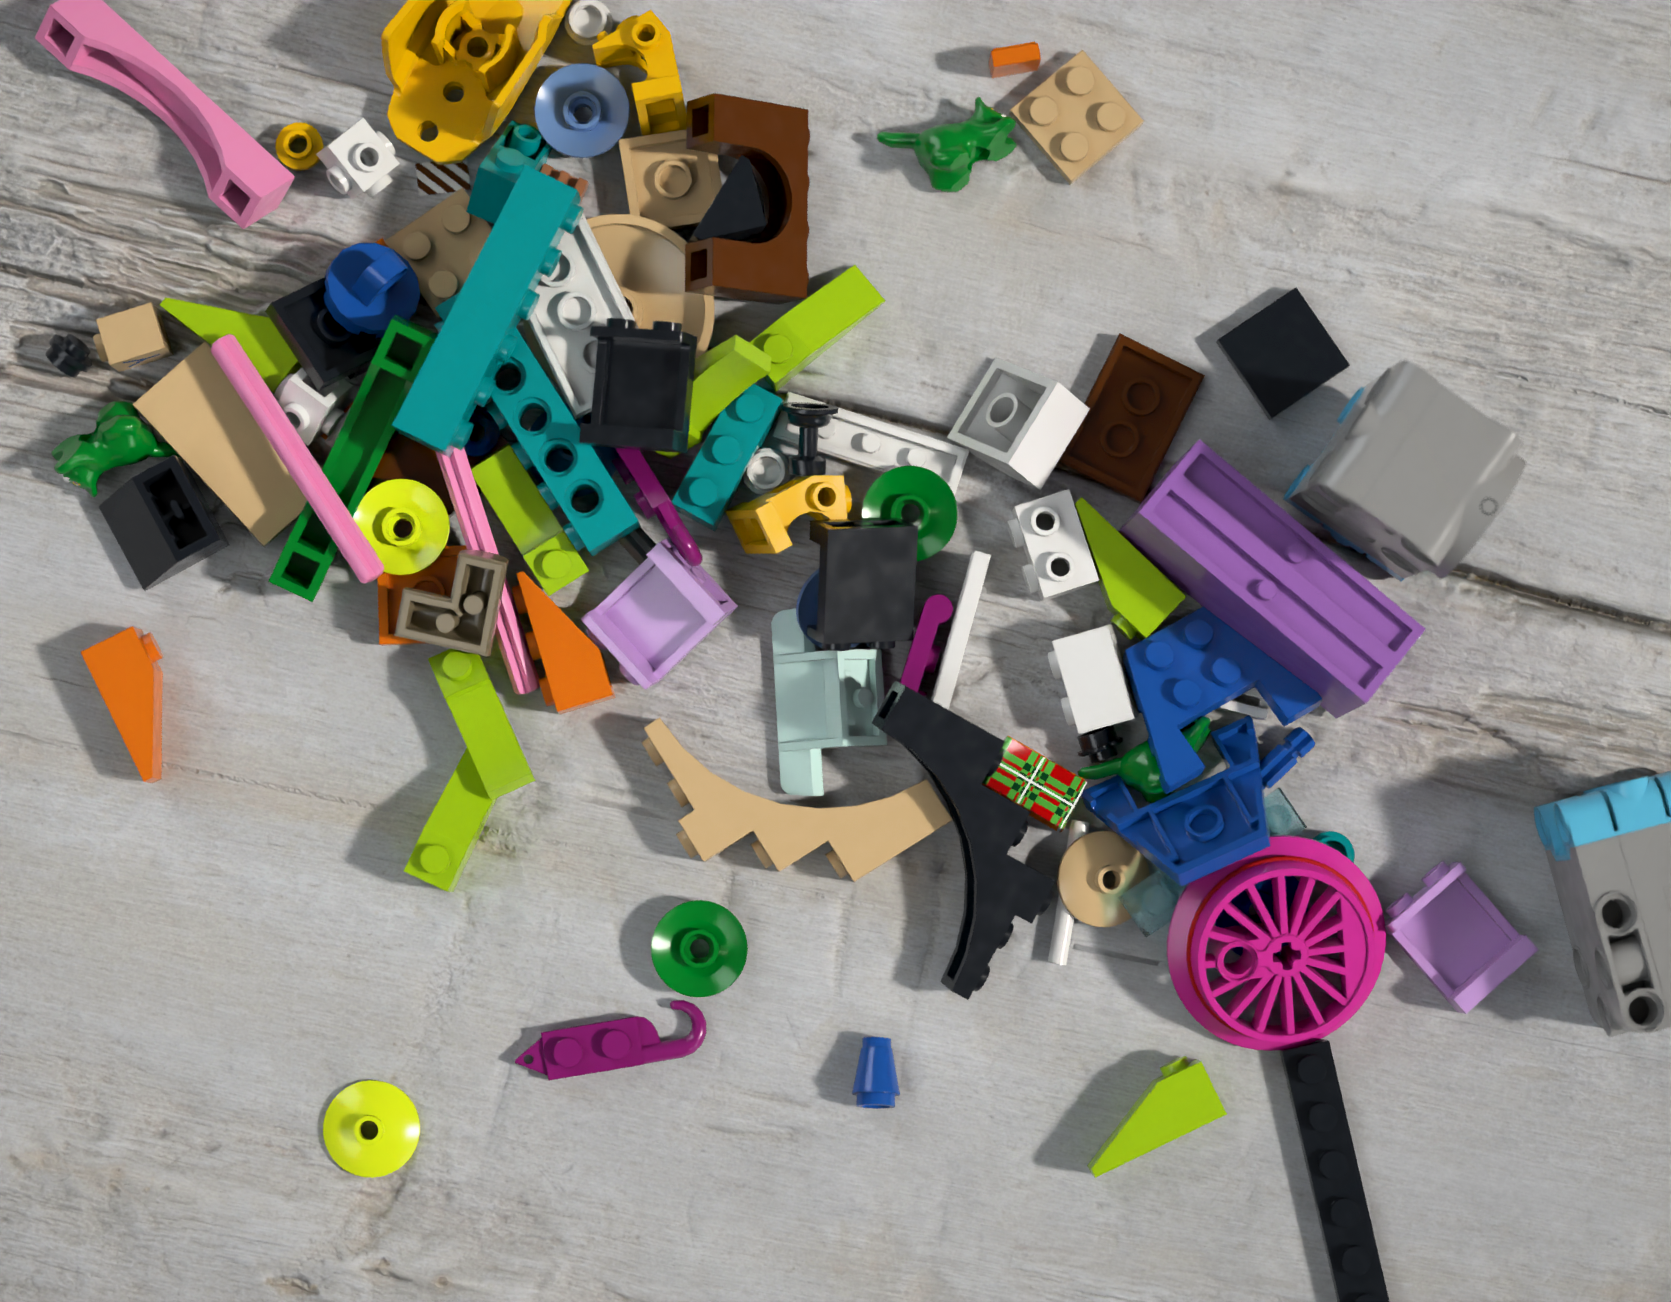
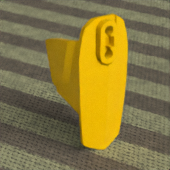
M407 0L385 27L381 35L385 72L394 86L387 116L397 140L432 160L437 165L463 162L495 133L511 111L552 41L573 0ZM459 89L464 93L460 101L450 102L447 100V95L451 90ZM436 125L438 136L432 141H423L421 139L422 133Z

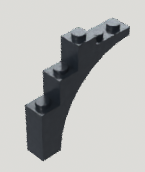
M894 681L871 723L902 744L928 772L947 803L959 835L965 870L964 912L956 947L940 982L952 992L969 1000L973 991H979L985 984L990 972L988 964L996 949H1002L1010 939L1014 928L1011 922L1015 915L1032 924L1035 917L1042 915L1049 907L1053 898V890L1051 889L1055 881L1007 854L1011 846H1017L1023 839L1028 828V821L1026 819L1030 811L981 785L986 776L991 777L998 769L1003 758V752L1000 750L1005 741L909 687Z

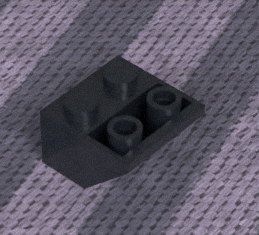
M176 455L132 477L99 506L144 591L230 545L186 463Z

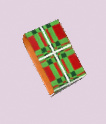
M1007 735L1003 740L1005 743L1000 750L1003 752V758L998 769L991 777L986 776L981 785L1030 811L1029 816L1056 831L1058 828H1061L1060 832H1062L1087 781Z

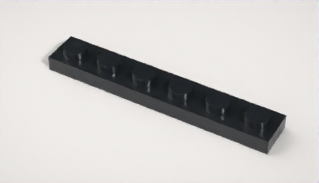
M1323 1040L1280 1050L1337 1302H1390L1329 1040Z

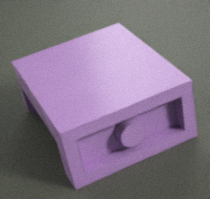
M670 537L660 541L646 554L648 558L595 609L587 612L581 618L582 622L588 627L586 632L593 643L603 650L608 649L620 662L619 669L624 677L632 684L641 685L644 689H648L662 680L738 607L700 564L695 567L688 565Z
M1442 861L1424 875L1421 880L1426 886L1416 895L1411 897L1408 893H1405L1386 909L1385 912L1390 917L1385 921V928L1387 933L1458 1013L1467 1014L1539 949L1526 935H1520L1465 873L1467 868L1461 862H1452L1447 866Z

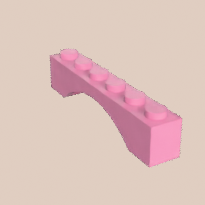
M59 0L49 6L35 39L69 70L93 77L121 90L142 103L162 119L181 139L195 159L204 179L208 198L243 230L278 208L295 176L103 0Z

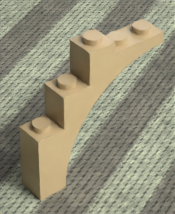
M660 718L643 727L649 738L641 742L656 767L665 762L674 779L667 782V785L680 806L684 807L690 803L694 811L678 820L683 830L676 834L690 858L699 854L702 860L706 862L754 832L758 840L750 845L765 869L774 864L780 872L829 842L833 850L825 855L837 875L841 879L849 874L852 881L855 882L952 821L951 816L927 779L893 796L857 806L811 808L780 804L745 792L711 773L681 746Z

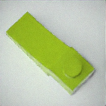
M735 335L695 359L687 449L702 441L704 431L736 397L770 373L771 356L738 335ZM656 451L657 453L664 455L669 459H672L673 457L680 454L676 452Z
M509 443L470 466L474 480L548 596L589 571Z
M450 648L428 658L442 694L491 801L536 781L481 656Z

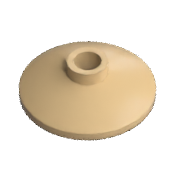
M1111 831L1091 832L1076 839L1064 852L1057 870V888L1063 905L1077 920L1095 927H1112L1132 918L1144 904L1150 885L1149 867L1145 856L1116 832ZM1107 871H1112L1116 878L1114 886L1110 889H1107L1103 884V876Z

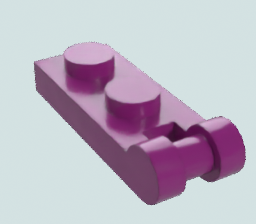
M940 594L928 598L922 608L899 682L925 697L927 692L918 689L923 673L933 674L941 647L933 644L938 626L948 621L953 611L949 598Z

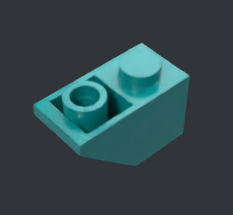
M513 120L510 122L478 167L467 213L495 224L525 164L541 171L543 164H546L552 147L543 139L538 129L530 125H522Z

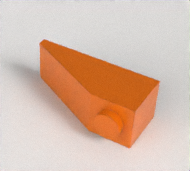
M131 626L81 651V655L143 781L155 783L162 779L163 672L157 661L163 658V654L151 632L144 635L141 629Z

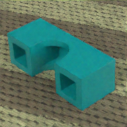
M753 384L719 414L671 501L676 511L714 532L716 531L726 513L725 511L738 491V485L758 448L761 449L782 411V398Z

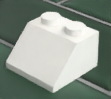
M996 357L947 438L959 447L968 449L969 453L1007 476L1041 490L1090 408L1059 382Z

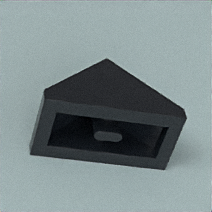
M743 155L740 156L688 244L712 237L737 241L759 236L766 227V221L750 159Z

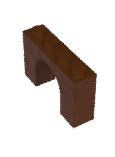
M718 93L687 101L686 149L726 155L739 160L741 155L750 159L753 174L760 185L763 195L766 227L750 243L712 237L685 244V292L777 305L807 299V285L809 282V272L807 269L809 224L807 215L810 186L808 176V145L810 141L808 109Z

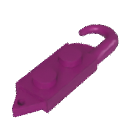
M615 448L619 456L613 459L612 463L626 485L635 481L640 489L633 497L647 520L656 515L682 558L688 565L698 566L702 562V554L641 452L635 449Z
M673 1000L670 1002V1008L683 1011L691 1018V1031L684 1038L661 1042L658 1031L651 1021L645 1017L634 1016L541 1032L542 1038L516 1058L515 1063L548 1075V1080L550 1081L683 1058L694 1053L703 1044L707 1033L706 1020L702 1011L695 1004L685 1000ZM526 1055L533 1057L532 1063L525 1062Z

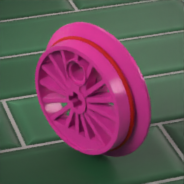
M1289 835L1269 836V847L1188 883L1177 901L1168 928V968L1174 988L1185 1008L1198 1023L1215 1036L1237 1046L1254 1050L1275 1051L1313 1043L1337 1030L1360 1009L1368 998L1380 974L1385 954L1386 928L1382 907L1374 888L1363 872L1338 850L1313 839ZM1285 876H1301L1287 916ZM1272 878L1274 921H1272L1254 884ZM1319 880L1328 884L1329 887L1305 913L1315 881ZM1245 890L1262 923L1253 921L1230 901ZM1336 903L1337 914L1319 923ZM1222 910H1225L1242 925L1221 928L1214 926V923ZM1338 932V938L1325 939ZM1281 943H1288V945L1281 948ZM1234 947H1243V953L1237 961L1232 963L1223 962L1227 951ZM1281 951V955L1275 956L1274 953ZM1339 953V960L1322 955ZM1311 966L1339 973L1341 977V991ZM1217 968L1222 976L1208 983L1206 969ZM1300 971L1335 999L1322 1011L1319 1012L1299 973ZM1247 981L1225 1008L1215 999L1217 996ZM1292 982L1311 1016L1295 1023ZM1279 989L1281 1025H1266ZM1262 990L1252 1021L1240 1018V1014Z

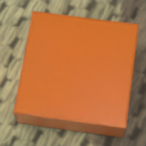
M1030 42L993 49L989 58L991 78L1038 71L1041 61L1038 43Z

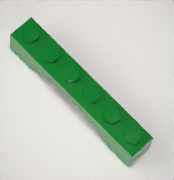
M397 314L389 323L344 424L322 468L323 473L353 518L395 431L392 424L438 334ZM308 501L286 542L268 582L313 602L339 548Z

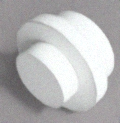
M579 0L567 11L565 17L566 31L569 37L581 46L592 47L593 44L598 42L596 37L600 32L606 31L609 35L612 31L613 21L611 13L598 0Z
M758 449L743 474L746 486L752 492L761 496L788 482L790 473H788V461L785 456L775 449Z

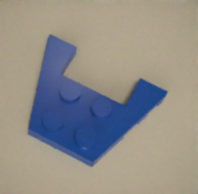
M1205 607L1194 611L1126 649L1122 657L1138 712L1142 713L1149 735L1147 741L1151 754L1155 756L1159 767L1161 787L1166 794L1198 777L1205 769V765L1180 731L1185 726L1252 688L1257 689L1284 727L1318 708L1323 700L1319 693Z
M1250 715L1211 732L1213 743L1228 769L1140 809L1136 806L1121 777L1116 775L1083 790L1081 797L1085 807L1181 887L1269 847L1270 838L1256 730Z

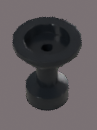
M806 402L782 404L781 410L787 413L789 422L799 427L798 455L788 458V473L805 476L825 475L826 459L817 455L818 428L825 427L830 423L832 415L838 413V407L829 404Z

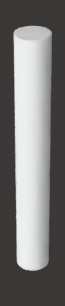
M1071 820L1066 849L1076 839L1088 834L1089 822ZM1058 896L1048 962L1067 965L1074 917L1065 908L1060 896Z

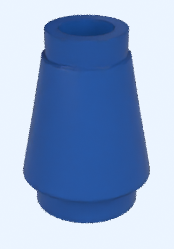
M862 1038V1048L852 1095L856 1096V1107L870 1109L895 1107V1096H899L900 1091L893 1050L891 1048V1038Z

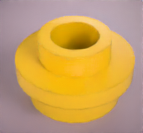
M301 122L292 123L284 127L278 134L275 143L276 153L280 161L286 167L296 171H303L314 167L320 161L316 154L324 148L323 139L319 132L313 126ZM297 138L307 140V147L301 153L291 151V144Z

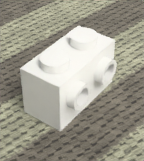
M1069 489L1014 506L1012 510L1014 519L1008 520L1007 526L1014 547L1023 546L1029 564L1022 566V572L1030 594L1038 592L1040 600L1043 602L1096 585L1099 578Z
M1113 624L1052 641L1054 651L1048 652V659L1055 680L1063 678L1068 697L1061 698V704L1068 726L1076 725L1078 734L1139 716Z

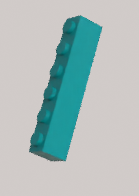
M525 164L392 424L398 433L449 458L455 448L460 451L464 448L474 427V424L468 421L476 405L484 407L495 387L496 381L491 379V376L498 362L507 363L515 349L518 337L514 336L513 333L520 319L528 320L535 310L540 294L534 292L543 275L547 277L552 275L560 260L562 251L557 249V246L565 232L572 234L581 219L584 208L579 206L581 199L578 190Z

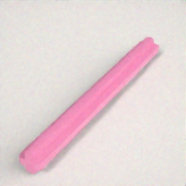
M228 334L216 340L212 344L211 353L359 581L365 584L378 578L384 571L383 563L236 337Z
M455 448L450 458L435 451L467 550H480L499 555L465 449L463 448L460 451ZM505 578L495 635L513 690L517 695L538 689L540 687L539 676L530 654L507 578Z

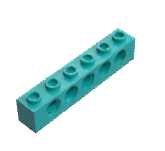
M459 293L435 307L442 319L434 324L438 332H440ZM516 328L513 333L514 336L518 337L515 349L507 363L498 362L491 379L496 381L501 371L513 368L521 372V382L511 391L500 390L495 384L491 394L493 401L485 406L500 430L509 425L519 441L511 445L524 468L528 470L535 466L544 482L536 487L550 509L554 510L560 506L570 522L562 528L577 552L586 546L593 557L641 527L592 446L579 443L580 427ZM537 408L547 413V422L542 429L531 432L522 427V417L528 410ZM556 449H566L573 454L571 466L563 472H554L547 467L548 456ZM583 489H591L599 495L598 505L593 511L588 513H580L572 505L575 494Z

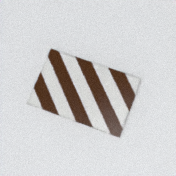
M467 158L463 162L455 164L437 165L433 161L415 164L419 196L456 192L462 187L464 190H471Z

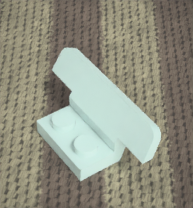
M796 608L779 611L774 615L771 622L780 783L784 792L789 795L824 796L821 749L887 745V734L871 723L884 701L882 650L850 649L847 651L827 650L815 652V644L801 631L797 621Z

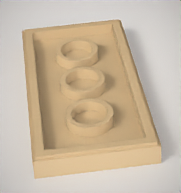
M206 341L133 403L135 409L264 548L300 516L307 499L211 353V347Z

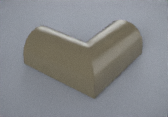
M480 550L460 551L451 597L409 587L403 588L395 636L489 657L492 651L509 559L498 554Z

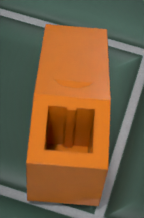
M523 571L516 573L520 585L512 587V593L519 614L528 613L533 631L525 633L533 661L542 659L547 677L539 679V684L546 706L555 705L557 712L564 714L616 698L601 650Z

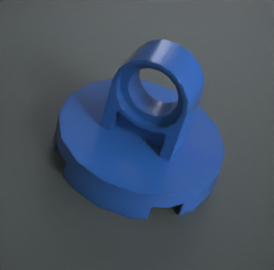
M357 243L343 249L326 270L324 277L326 278L325 305L334 320L349 332L358 335L362 331L368 334H377L376 338H383L395 314L409 320L417 310L420 298L418 277L409 262L391 248L377 243Z

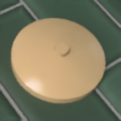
M607 214L586 219L638 328L652 329L653 321L681 323L682 332L697 337L695 359L706 353L712 337L715 320L714 296L685 292V244L688 243L668 227L641 216ZM523 319L526 338L532 353L545 373L559 385L528 320Z

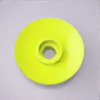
M393 479L375 486L362 498L353 518L383 563V572L392 575H410L428 568L440 557L449 538L450 522L444 503L432 489L414 480ZM403 520L409 521L412 525L410 535L404 538L398 537L395 533L397 523Z
M379 1080L357 1082L342 1090L329 1105L323 1123L325 1145L333 1160L349 1173L368 1178L388 1175L402 1167L411 1158L417 1147L420 1137V1119L417 1109L409 1096L395 1085ZM365 1121H372L377 1125L378 1134L374 1139H367L362 1135L361 1126Z

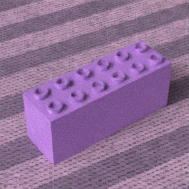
M1200 439L1174 463L1118 531L1157 569L1201 606L1205 607L1319 693L1323 699L1320 706L1336 719L1366 704L1426 630Z

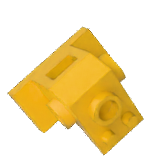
M650 9L641 16L633 15L626 18L617 26L616 31L609 35L606 31L600 32L596 37L598 42L592 45L597 66L608 68L618 65H632L647 74L645 81L631 83L642 136L687 129V114L671 34Z
M844 475L797 476L750 502L739 503L725 512L746 554H777L793 545L787 530L791 522L799 515L806 514L814 520H846L847 513L851 510L852 499L849 487L844 484Z

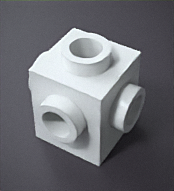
M364 118L356 122L316 154L328 169L326 175L330 183L340 193H347L351 199L356 198L363 192H366L370 198L375 196L393 181L388 173L400 164L393 156L395 149L389 139L383 133L375 132Z
M302 367L294 375L290 373L284 378L276 389L274 397L278 399L279 405L303 442L309 446L323 433L330 436L336 425L346 414L341 408L353 385L345 379H341L318 391Z

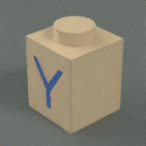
M151 302L96 319L100 333L93 335L99 358L102 362L109 361V365L118 372L174 355L161 312Z

